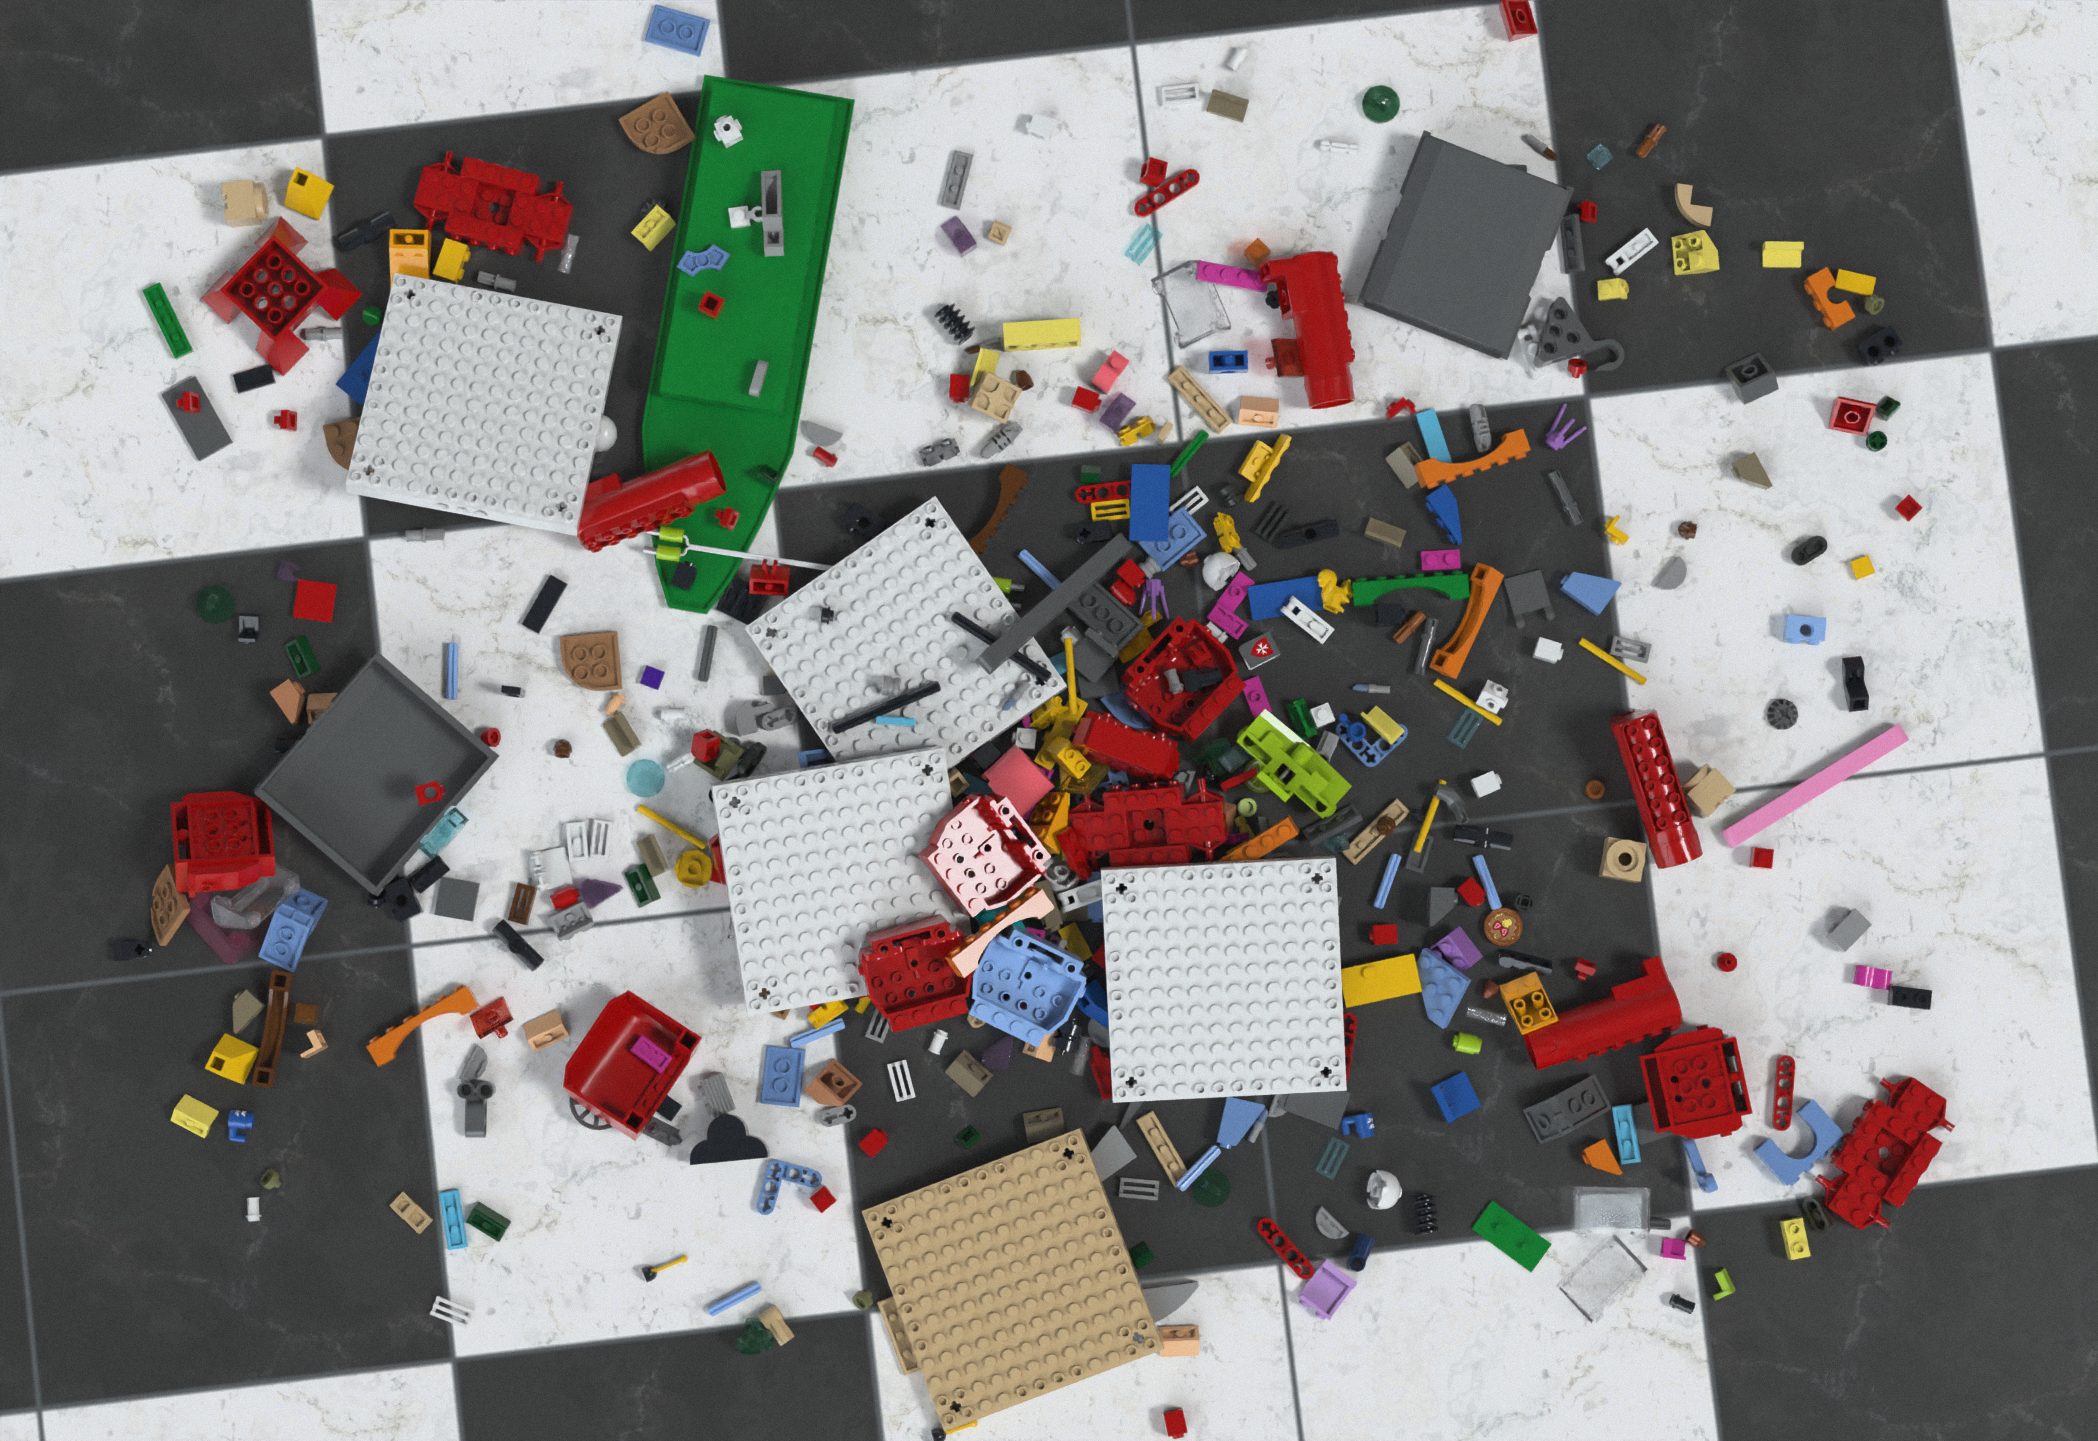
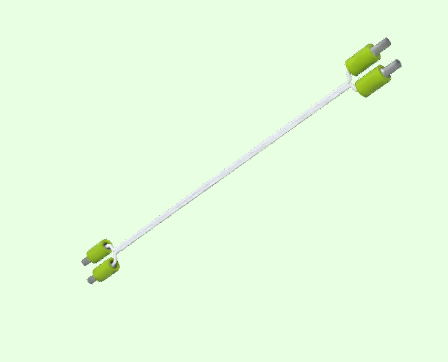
M661 526V529L655 528L646 534L657 535L659 540L682 543L683 538H685L686 544L689 547L682 554L679 547L659 544L658 548L644 546L643 553L655 554L656 559L679 562L680 556H684L688 550H696L761 561L767 559V562L778 560L780 564L826 571L833 567L830 565L689 544L688 537L684 535V529ZM991 576L1003 593H1010V590L1024 591V585L1011 583L1012 579ZM1009 602L1014 610L1021 611V604Z

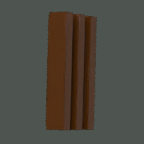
M517 883L508 920L528 925L537 887ZM522 888H524V893L520 903L519 912L517 918H514ZM529 890H531V891H530V895H529V899H528V902H527V906H526L524 918H523V920H521V919H522L523 912H524L526 900H527V897H528V893H529Z

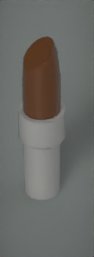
M1529 135L1526 140L1536 147L1540 153L1557 161V155L1546 144L1540 142L1533 135Z
M1000 338L981 342L978 345L965 349V352L974 354L980 352V348L991 349L1002 346Z

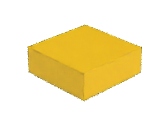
M1869 555L1849 562L1856 580L1875 573Z

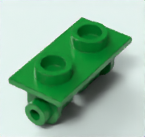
M1304 698L1286 705L1297 735L1304 740L1318 734Z

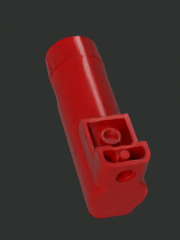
M1312 251L1290 257L1267 259L1259 265L1261 285L1276 283L1282 320L1293 319L1309 409L1332 408L1355 401L1353 377L1349 367L1354 362L1355 351L1351 348L1352 334L1347 326L1348 313L1344 309L1343 304L1345 296L1341 292L1340 284L1342 280L1340 273L1337 271L1338 257L1333 251Z
M708 449L626 482L615 473L588 484L577 534L580 544L592 553L599 552L608 545H617L626 538L632 539L644 531L650 532L657 526L671 524L675 519L689 517L691 513L696 512L695 505L706 503L715 497L727 493L726 483L714 454Z
M1635 709L1613 717L1610 721V730L1612 736L1616 738L1657 868H1670L1699 858L1703 855L1698 833L1693 824L1657 710L1648 709L1642 711Z
M1661 956L1644 960L1639 965L1643 977L1612 987L1608 991L1609 997L1556 1014L1557 1022L1524 1034V1041L1535 1069L1538 1071L1556 1064L1560 1065L1568 1060H1576V1063L1590 1058L1589 1055L1594 1054L1597 1057L1608 1052L1607 1049L1612 1048L1615 1051L1624 1048L1628 1042H1631L1633 1045L1642 1042L1646 1036H1649L1651 1039L1660 1036L1664 1030H1668L1669 1033L1682 1027L1681 1024L1684 1020L1675 990L1669 981Z

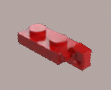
M1072 827L1065 828L1056 837L1070 869L1077 873L1080 881L1089 879L1093 875L1088 862H1086L1085 854L1079 845L1077 836Z
M1096 1045L1091 1047L1094 1057L1089 1059L1101 1096L1105 1100L1112 1097L1111 1063L1107 1054H1101L1099 1046Z

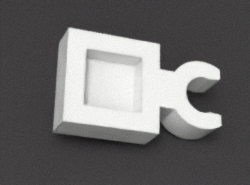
M748 206L728 208L732 229L751 226L750 220L762 222V217L755 216L757 211H762L760 206L754 207L751 211H748Z

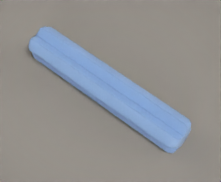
M1023 549L1019 553L1018 557L1053 590L1062 584L1027 550Z
M448 643L446 698L448 700H456L458 688V644Z
M1392 853L1373 904L1376 908L1383 909L1401 860V856Z
M1482 854L1473 857V861L1492 910L1499 909L1502 905Z
M838 1018L828 1022L818 1030L813 1028L791 1037L789 1041L792 1048H797L844 1029L845 1024L842 1018Z
M1212 1145L1176 1182L1177 1188L1185 1191L1221 1153L1220 1149L1216 1145Z
M755 1282L709 1306L708 1311L711 1316H715L761 1292L762 1287L759 1282Z

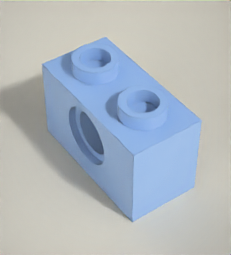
M1797 615L1785 616L1783 640H1788L1790 644H1800V641H1808V645H1819V642L1825 641L1826 618ZM1801 626H1806L1809 629L1807 636L1800 632Z

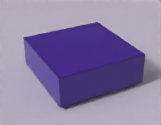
M647 665L640 684L659 690L665 672Z

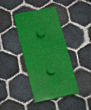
M1492 1200L1471 1228L1531 1273L1552 1245Z

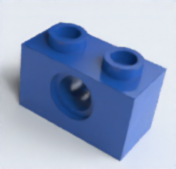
M1248 351L1209 352V374L1247 373Z

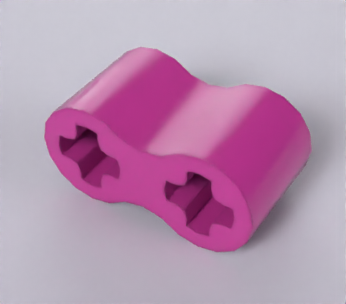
M1856 965L1853 984L1889 991L1893 971Z

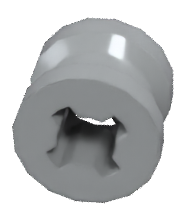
M1148 556L1144 563L1138 564V567L1146 574L1148 579H1151L1153 574L1161 571V568L1151 556Z
M885 676L882 695L893 694V696L898 697L901 678L896 677L892 679L889 676Z

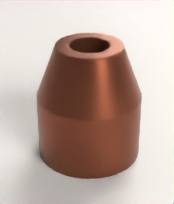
M1025 370L1016 373V382L1022 391H1026L1034 386L1031 376Z
M1196 550L1187 552L1180 558L1182 567L1200 565Z
M1488 979L1483 986L1481 995L1490 1000L1499 992L1500 985Z
M1694 1228L1687 1233L1684 1240L1697 1248H1702L1706 1243L1703 1235Z

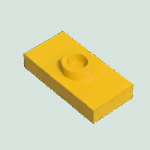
M1075 922L1058 930L1061 938L1068 941L1066 947L1069 952L1078 955L1082 961L1093 956Z

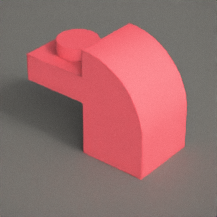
M1114 350L1100 367L1091 384L1107 395L1130 361Z

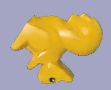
M1323 569L1319 572L1317 578L1319 586L1322 587L1323 608L1334 614H1337L1338 611L1343 613L1344 609L1340 605L1349 604L1350 600L1348 598L1353 597L1351 580H1344L1341 586L1338 587L1336 586L1337 576L1335 572L1330 569Z

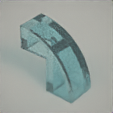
M454 807L442 818L437 827L422 840L420 849L433 860L458 835L469 819Z

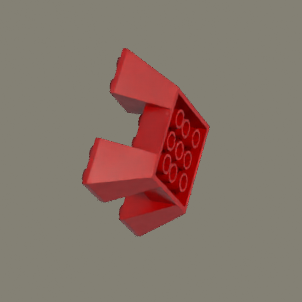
M280 216L254 242L260 249L234 276L226 271L201 299L228 325L243 311L261 329L255 350L284 377L310 350L293 331L319 305L337 322L363 293L336 268L315 274L296 255L304 248L308 241ZM263 273H266V279L264 281H259V276ZM288 273H294L292 280H286ZM279 286L281 288L278 294H272L275 287ZM266 300V307L259 308V303ZM289 300H294V305L287 308L286 303Z

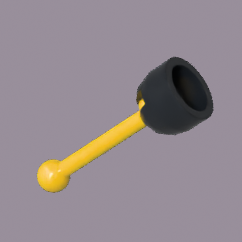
M682 1255L680 1259L658 1268L653 1266L641 1268L647 1283L656 1278L657 1272L680 1262L685 1263L688 1257Z
M975 1420L946 1432L942 1428L932 1429L933 1440L944 1441L946 1435L968 1427H976L978 1422Z

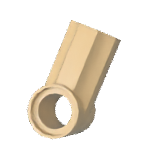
M775 1304L758 1315L780 1346L794 1337Z

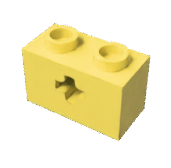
M1796 1217L1781 1220L1780 1225L1787 1258L1794 1260L1811 1256L1803 1218Z

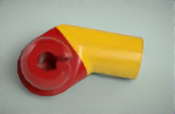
M868 995L858 997L859 1002L854 1010L860 1014H863L871 1001Z

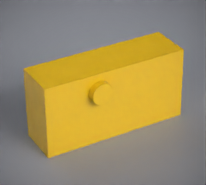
M1414 954L1341 969L1342 998L1345 1008L1422 992Z

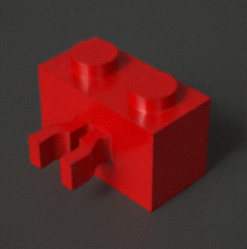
M763 559L762 565L752 564L749 593L788 596L790 567L777 566L778 560H774L773 565H767V559Z

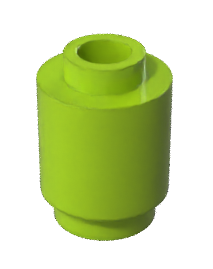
M1458 1032V1035H1454L1452 1046H1455V1051L1472 1055L1474 1053L1479 1054L1482 1039L1478 1038V1036Z

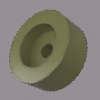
M1877 294L1871 297L1867 296L1864 299V303H1866L1865 310L1872 315L1878 314L1884 306V299Z
M268 1169L262 1175L260 1184L266 1189L278 1188L281 1185L279 1173L273 1169Z
M868 1290L866 1292L858 1291L852 1298L855 1306L863 1311L868 1310L873 1304L871 1299L872 1293Z

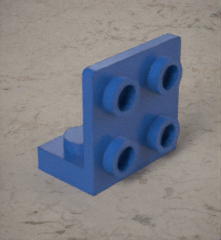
M1461 1072L1430 1087L1446 1123H1450L1456 1118L1481 1107L1465 1072Z

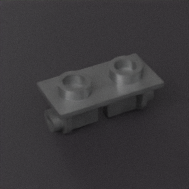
M946 438L940 441V444L926 446L922 449L923 451L919 452L921 458H925L922 460L924 466L931 467L941 462L939 455L943 454L944 459L948 460L958 456L957 454L960 453L955 438Z
M654 1116L651 1117L643 1131V1134L669 1147L682 1143V1138L678 1134L679 1129Z

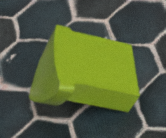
M1726 1269L1718 1270L1715 1276L1722 1291L1713 1295L1715 1301L1735 1292V1287Z

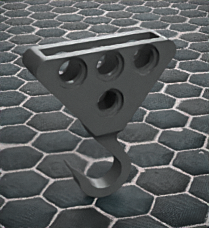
M1558 297L1549 307L1533 364L1537 368H1541L1576 356L1585 355L1601 348H1610L1615 352V362L1599 366L1595 371H1612L1622 364L1625 354L1623 347L1615 340L1593 341L1565 298ZM1554 313L1558 314L1560 316V319H1557ZM1549 330L1553 331L1555 336H1552ZM1567 337L1571 338L1573 343H1570ZM1544 347L1548 348L1550 353H1547Z

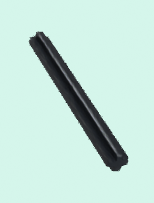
M957 611L951 617L952 622L989 646L999 639ZM1019 651L1009 658L1045 682L1051 677L1052 673Z
M938 681L927 684L832 724V729L835 734L844 732L878 716L941 691Z

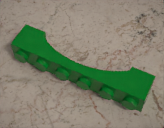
M1463 571L1451 572V575L1444 576V573H1433L1432 577L1416 574L1413 575V578L1406 579L1405 575L1394 576L1393 580H1386V577H1376L1375 581H1367V578L1355 579L1356 582L1351 584L1353 607L1373 606V601L1380 596L1405 588L1431 589L1445 594L1449 600L1468 599L1470 597L1468 574H1463Z

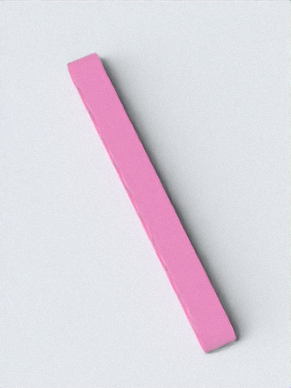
M1896 724L1721 832L1730 848L1739 845L1907 742L1909 738L1900 724Z

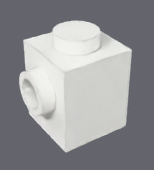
M1017 728V732H1013L1012 743H1015L1020 749L1034 751L1037 730Z

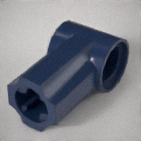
M1362 1233L1359 1234L1351 1255L1347 1259V1267L1350 1271L1359 1272L1365 1268L1375 1239ZM1355 1257L1361 1261V1266L1358 1269L1353 1268L1351 1265V1261Z

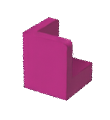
M1662 1237L1660 1257L1686 1260V1256H1684L1686 1242L1682 1239Z

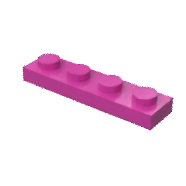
M1197 261L1196 281L1262 293L1267 292L1268 284L1261 285L1259 271Z

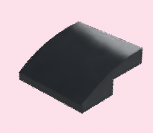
M734 576L725 589L716 610L749 625L758 618L769 595L750 594L749 582Z

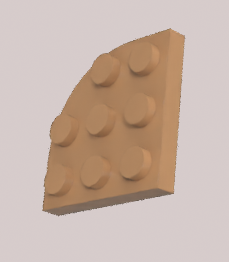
M668 91L618 119L631 142L641 150L649 153H670L696 139Z
M361 417L323 425L326 444L331 456L340 466L348 471Z
M617 631L559 637L564 669L575 683L592 691L623 689Z
M167 864L155 883L152 896L155 897L153 899V908H151V920L159 946H166L191 910L185 892H176L174 864Z

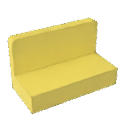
M656 205L631 233L651 252L674 228L676 223L670 215Z
M1765 241L1762 245V266L1765 268H1800L1804 242Z
M980 348L970 385L976 386L984 370L992 374L995 373L1000 356L999 352Z
M1377 705L1367 715L1363 711L1360 714L1364 722L1391 745L1404 732V729Z
M185 1094L174 1108L171 1121L205 1138L219 1111Z

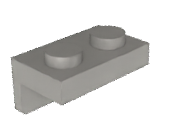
M583 899L548 915V919L559 941L569 940L575 934L581 931H588L594 925L593 917Z

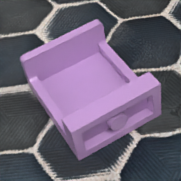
M1324 1259L1299 1293L1298 1297L1301 1299L1299 1303L1307 1309L1311 1306L1316 1310L1315 1315L1323 1321L1326 1318L1330 1321L1332 1315L1349 1292L1354 1289L1357 1282Z

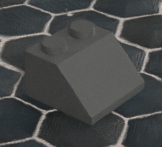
M1759 352L1724 368L1736 395L1744 405L1779 389L1774 370Z
M1428 888L1426 927L1434 926L1457 904L1458 893L1454 892V888Z

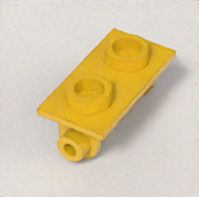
M1144 415L1137 418L1136 422L1132 425L1121 427L1119 432L1115 434L1121 439L1120 443L1122 446L1128 447L1139 441L1137 433H1140L1141 437L1144 438L1154 433V430L1157 428L1154 422H1152L1154 420L1149 415Z
M1218 512L1219 517L1214 518L1213 525L1217 536L1224 534L1219 538L1222 550L1225 553H1230L1233 547L1241 549L1240 538L1235 531L1232 517Z
M1053 696L1045 703V706H1041L1032 713L1031 720L1033 723L1030 724V727L1044 729L1053 720L1061 717L1062 713L1069 708L1061 705L1062 699L1059 696Z
M844 1000L826 1002L813 1012H809L810 1014L807 1017L816 1030H818L849 1008Z

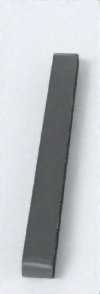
M1119 533L989 646L976 659V662L989 675L992 674L1122 560L1134 546L1122 533Z

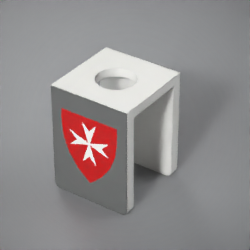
M1269 631L1241 645L1239 648V652L1249 670L1281 654Z

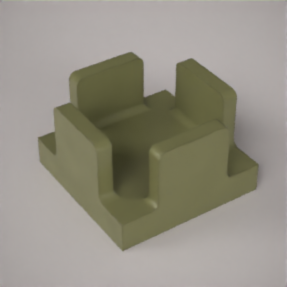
M714 730L713 733L721 737L718 757L708 762H702L695 758L693 763L720 781H724L744 749Z

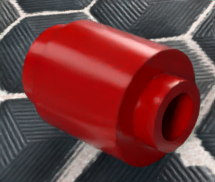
M1120 579L1109 589L1112 592L1111 595L1123 606L1127 605L1130 607L1137 600L1135 598L1137 593L1125 581L1122 582Z
M569 884L554 891L550 898L556 909H563L577 902V897L580 894L576 886L572 887Z

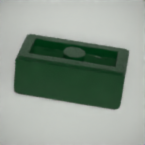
M306 636L297 637L284 645L299 680L321 670Z
M646 864L638 865L624 873L639 908L661 899Z
M481 1202L476 1204L466 1221L500 1242L511 1224L509 1219Z

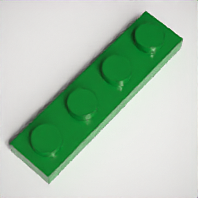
M159 282L142 290L175 359L177 360L194 352L161 283Z

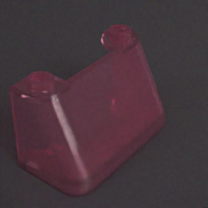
M215 891L195 892V897H188L187 899L191 910L185 919L223 962L230 965L238 963L260 942L253 935L248 937L241 931H235L228 936L207 913L214 907L211 899Z

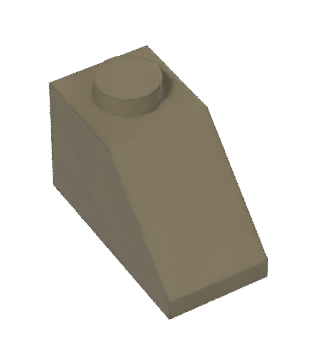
M1755 452L1732 464L1733 468L1731 471L1736 479L1739 478L1740 482L1765 490L1773 486Z
M248 989L245 991L241 990L234 997L236 1001L233 1003V1031L236 1034H240L266 1006Z

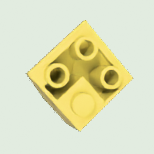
M1705 230L1671 237L1675 275L1698 274L1720 270L1718 250Z

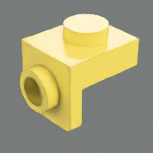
M1615 278L1597 281L1598 299L1600 301L1618 298L1627 299L1629 287L1626 280Z

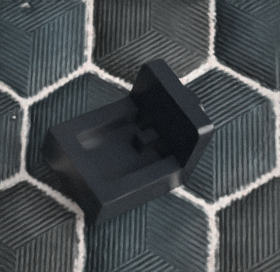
M240 613L238 642L253 644L260 637V614Z

